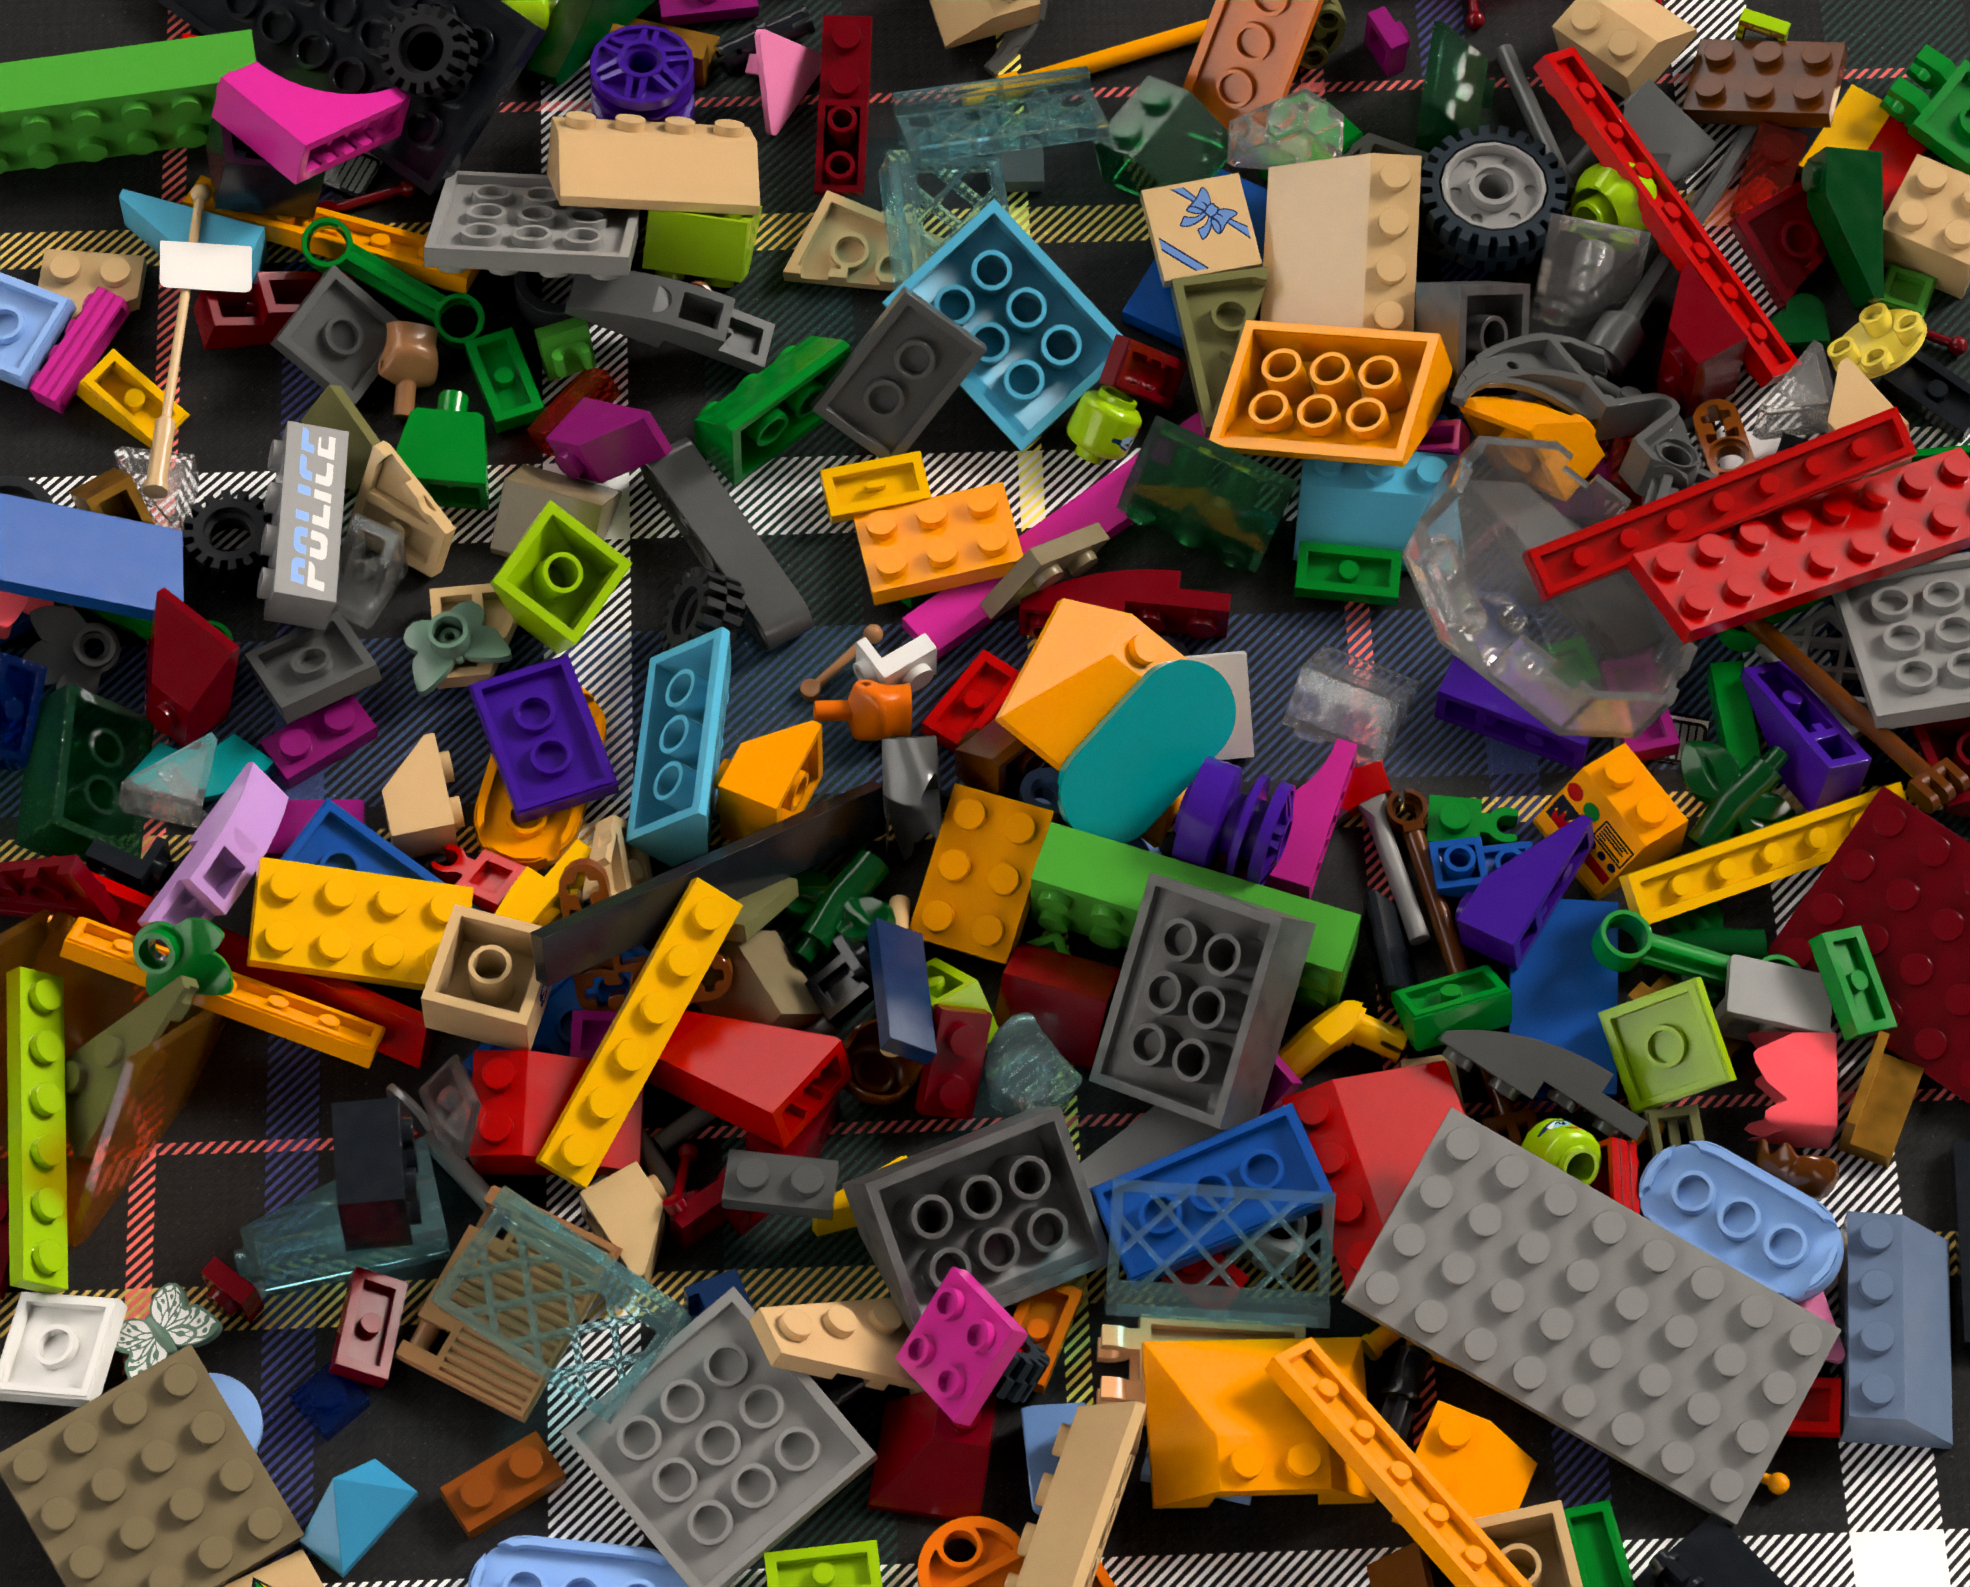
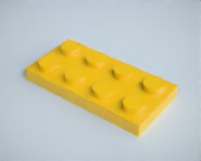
M260 857L256 870L247 966L424 991L453 906L457 904L472 908L473 887Z

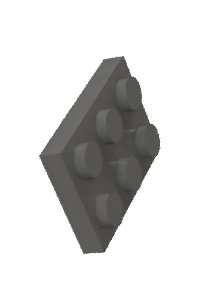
M903 286L813 400L811 409L878 458L905 454L987 351L986 344L909 288Z

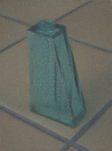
M426 1137L414 1139L416 1140L419 1173L416 1175L421 1199L422 1224L412 1225L413 1245L346 1251L337 1208L336 1180L240 1228L244 1248L234 1250L238 1274L245 1280L251 1281L252 1285L257 1288L261 1299L349 1280V1276L356 1266L382 1273L450 1258L448 1234Z

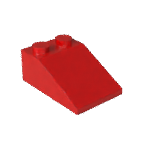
M474 1050L468 1157L479 1175H556L536 1163L535 1160L591 1060L530 1050ZM645 1084L595 1175H611L635 1161L641 1167Z

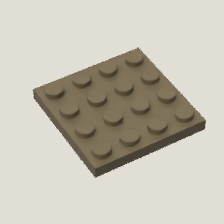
M191 1344L0 1452V1476L65 1587H222L297 1544L304 1537L302 1529Z

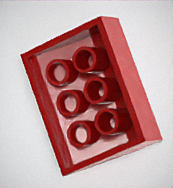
M1445 1060L1332 1079L1282 1098L1283 1105L1293 1103L1335 1195L1337 1203L1319 1211L1346 1290L1349 1289L1448 1110L1452 1107L1465 1115Z

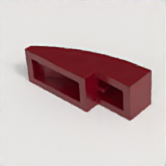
M318 271L257 272L253 279L251 290L246 293L201 290L193 311L204 350L238 348L271 343L324 273ZM343 272L347 277H349V278L355 283V279H354L352 276H350V275L346 274L345 272Z

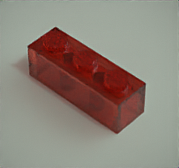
M595 367L590 370L584 368L526 430L541 453L556 457L545 438L583 397L613 403L621 393L607 370Z

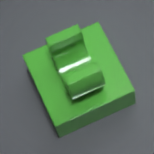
M574 317L534 329L543 371L549 381L597 367L590 331L586 321Z

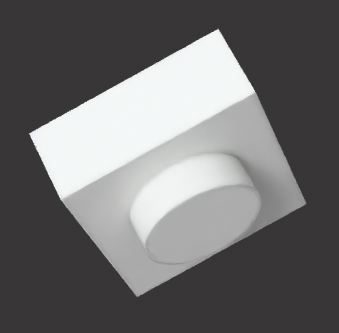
M924 633L881 658L867 638L864 637L856 642V663L853 664V670L858 681L872 680L891 685L910 683L911 692H915L926 686L933 676L937 674V647L927 634Z

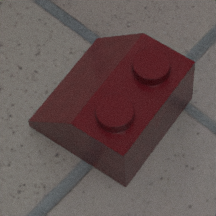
M1690 264L1681 268L1656 382L1659 393L1665 394L1677 401L1680 406L1679 412L1685 419L1692 416L1696 408L1702 403L1712 399H1724L1735 393L1748 341V336Z

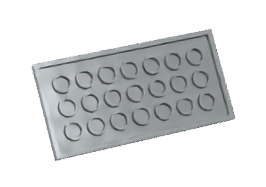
M1452 1107L1445 1115L1341 1301L1706 1512L1716 1514L1722 1521L1732 1527L1737 1525L1841 1332V1329Z

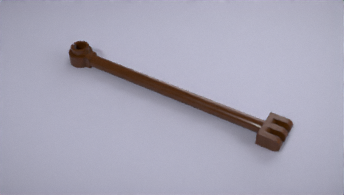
M1761 618L1742 625L1913 778L1908 783L1905 795L1924 812L1931 814L1941 807V803L1947 804L1956 797V793L1962 794L1970 789V779L1967 774L1948 757L1931 766L1890 729H1876L1871 712L1768 620Z
M1405 788L1403 812L1412 814L1414 820H1402L1396 816L1401 808L1399 801L1400 793L1396 790L1387 800V819L1392 830L1401 834L1402 840L1406 843L1448 975L1469 970L1445 895L1436 894L1428 852V842L1424 833V824L1428 812L1427 800L1420 792ZM1479 1068L1494 1113L1493 1117L1482 1119L1481 1124L1499 1135H1504L1506 1139L1521 1147L1522 1139L1519 1131L1525 1130L1527 1135L1539 1123L1534 1107L1516 1111L1513 1101L1487 1085L1493 1076Z

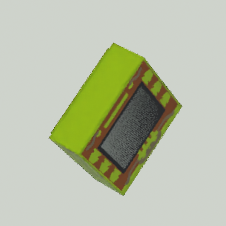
M1744 8L1734 40L1787 41L1791 23Z

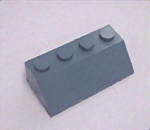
M1847 1211L1840 1230L1844 1244V1255L1838 1272V1328L1841 1329L1839 1336L1845 1350V1359L1839 1364V1378L1842 1379L1841 1438H1839V1442L1951 1449L1953 1446L1949 1241L1902 1214Z

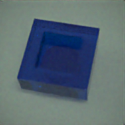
M331 1361L289 1395L291 1404L327 1442L370 1406L368 1396L351 1379L329 1373Z

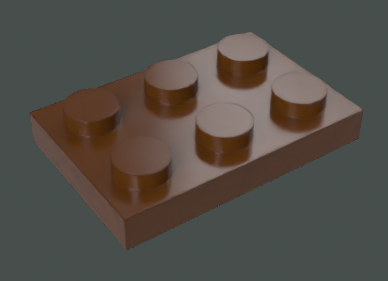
M1700 39L1682 110L1696 124L1831 128L1848 58L1846 42Z

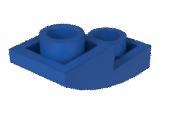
M1481 836L1428 842V852L1436 894L1463 898L1467 892L1474 893L1484 876L1532 847V840L1487 846L1482 845Z

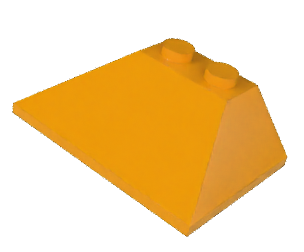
M1062 598L1057 601L995 721L1057 771H1060L1071 752L1149 669L1162 662L1188 659L1131 613ZM1186 789L1153 825L1140 836L1152 847L1156 848L1162 844L1179 810Z
M1362 1337L1312 1338L1367 1399ZM1308 1338L1143 1341L1141 1343L1145 1404H1147L1146 1422L1153 1509L1209 1507L1216 1497L1318 1494V1505L1374 1503L1376 1501L1372 1491L1265 1371L1266 1366L1274 1355Z

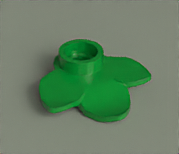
M196 917L184 919L176 925L164 921H155L140 929L133 941V953L138 966L147 972L146 990L149 997L181 975L197 979L199 989L195 993L200 995H224L233 991L234 983L230 966L220 954L215 952L223 941L225 933L212 922ZM156 939L162 940L168 946L169 955H164L156 949ZM189 1009L182 1020H184L187 1016Z

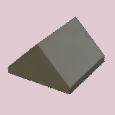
M524 464L504 479L490 546L491 553L508 558L549 500H552L604 541L621 500L622 491Z
M760 930L746 943L724 940L719 950L724 951L732 962V983L728 991L721 997L695 1003L703 1014L801 1031L822 1016H825L805 985V982L808 981L776 931ZM711 965L709 966L703 977L706 981V986L715 985L717 976L724 974L722 969L715 970Z

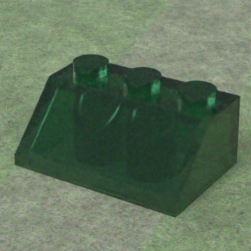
M1156 415L1125 483L1116 508L1124 511L1131 520L1144 526L1154 525L1171 533L1179 543L1192 548L1201 547L1218 555L1222 562L1232 568L1248 569L1257 573L1298 481Z
M70 683L32 704L16 845L45 857L77 854L86 863L85 853L95 838L141 858L147 793L139 787L136 788L128 785L125 779L152 751L154 726L146 716Z

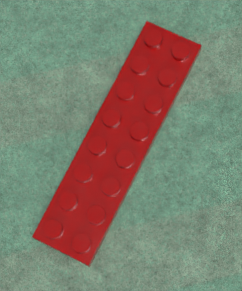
M1961 447L1839 486L1766 516L1743 522L1741 525L1716 534H1704L1696 541H1686L1683 543L1669 542L1632 555L1627 569L1683 644H1687L1970 548V458Z

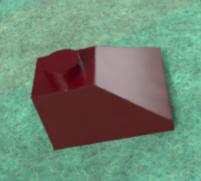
M165 587L157 591L145 663L146 718L159 732L167 734L185 748L228 718L240 646Z
M926 1391L885 1401L876 1453L878 1459L874 1465L868 1509L950 1521L967 1516H981L996 1423L997 1397L989 1395L970 1426L954 1423Z

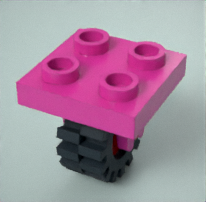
M956 1267L950 1269L895 1357L954 1423L967 1426L972 1424L990 1393L994 1392L996 1397L1003 1400L1007 1397L1010 1402H1025L1050 1364V1358L1044 1354L1045 1350L1042 1346L1033 1343L1034 1339L1028 1335L967 1270Z

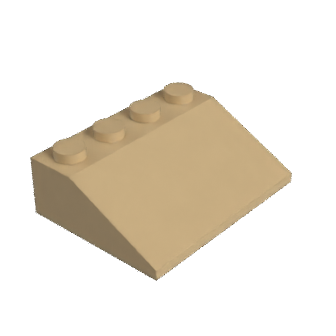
M1367 153L1268 168L1263 267L1267 266L1268 278L1261 300L1260 321L1414 332L1422 156Z

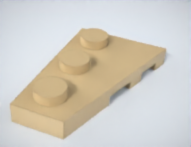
M827 190L783 270L784 281L895 291L949 240Z
M893 1297L759 1307L749 1320L771 1367L831 1380L836 1373L863 1378L865 1387L882 1391L885 1390L888 1384L909 1388L910 1395L925 1391L895 1359L911 1332Z

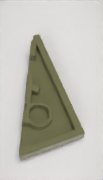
M1267 266L1171 279L1170 291L1204 438L1210 437L1246 320H1255L1267 284Z
M179 976L65 1058L66 1127L75 1160L91 1163L97 1159L101 1150L95 1144L96 1140L110 1118L121 1120L129 1107L133 1093L142 1086L163 1052L156 1046V1043L170 1020L181 1022L190 1008L192 998L199 989L197 979Z

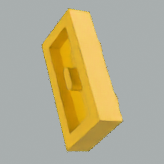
M921 451L820 470V481L830 524L853 520V515L932 498Z

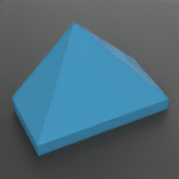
M370 1460L332 1479L304 1532V1537L300 1539V1544L344 1578L415 1500L418 1492L378 1460Z

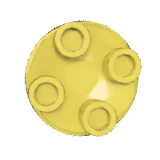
M1884 303L1872 304L1861 311L1859 315L1860 322L1851 327L1842 337L1830 343L1827 348V354L1832 361L1836 373L1839 362L1849 357L1868 379H1873L1885 375L1907 362L1922 346L1927 334V325L1923 317L1916 311L1907 309L1888 310Z

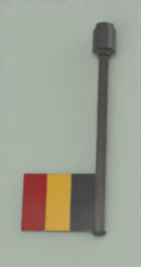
M1842 79L1831 128L1743 125L1689 208L1703 226L1753 149L1802 174L1807 159L1825 147L1882 151L1884 217L1916 155L1924 156L1928 148L1907 133L1909 129L1904 126L1905 122H1898L1879 106L1882 102L1880 98ZM1661 251L1622 311L1609 310L1602 313L1584 340L1585 343L1605 350L1608 369L1606 380L1609 382L1617 380L1623 375L1644 343L1645 333L1640 321L1675 269L1670 259Z

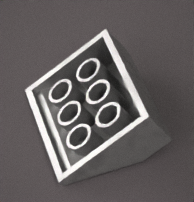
M1150 873L1089 1081L1218 1129L1228 1130L1259 1117L1316 924L1268 907L1159 874Z
M1060 1106L1031 1108L842 1183L860 1237L910 1332L914 1329L952 1267L967 1270L1004 1308L1114 1263Z

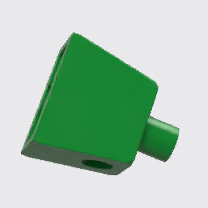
M444 390L439 394L437 409L417 407L410 412L396 452L439 507L489 511L488 457L484 416L477 412H467L469 398L465 393L458 390Z

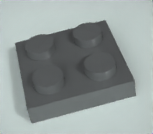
M333 265L325 271L270 344L324 390L328 385L341 386L353 404L356 405L379 374L378 364L386 343V324L399 320Z
M339 611L331 615L326 630L302 627L244 654L250 671L287 724L299 718L310 716L317 710L347 696L355 695L364 688L382 680L377 663Z

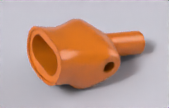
M872 680L856 681L847 700L814 701L813 719L816 722L847 721L851 735L860 741H878L890 737H910L912 725V692L910 683L891 685Z

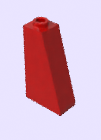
M685 1010L646 1082L785 1149L853 1075L842 1040L834 1036Z

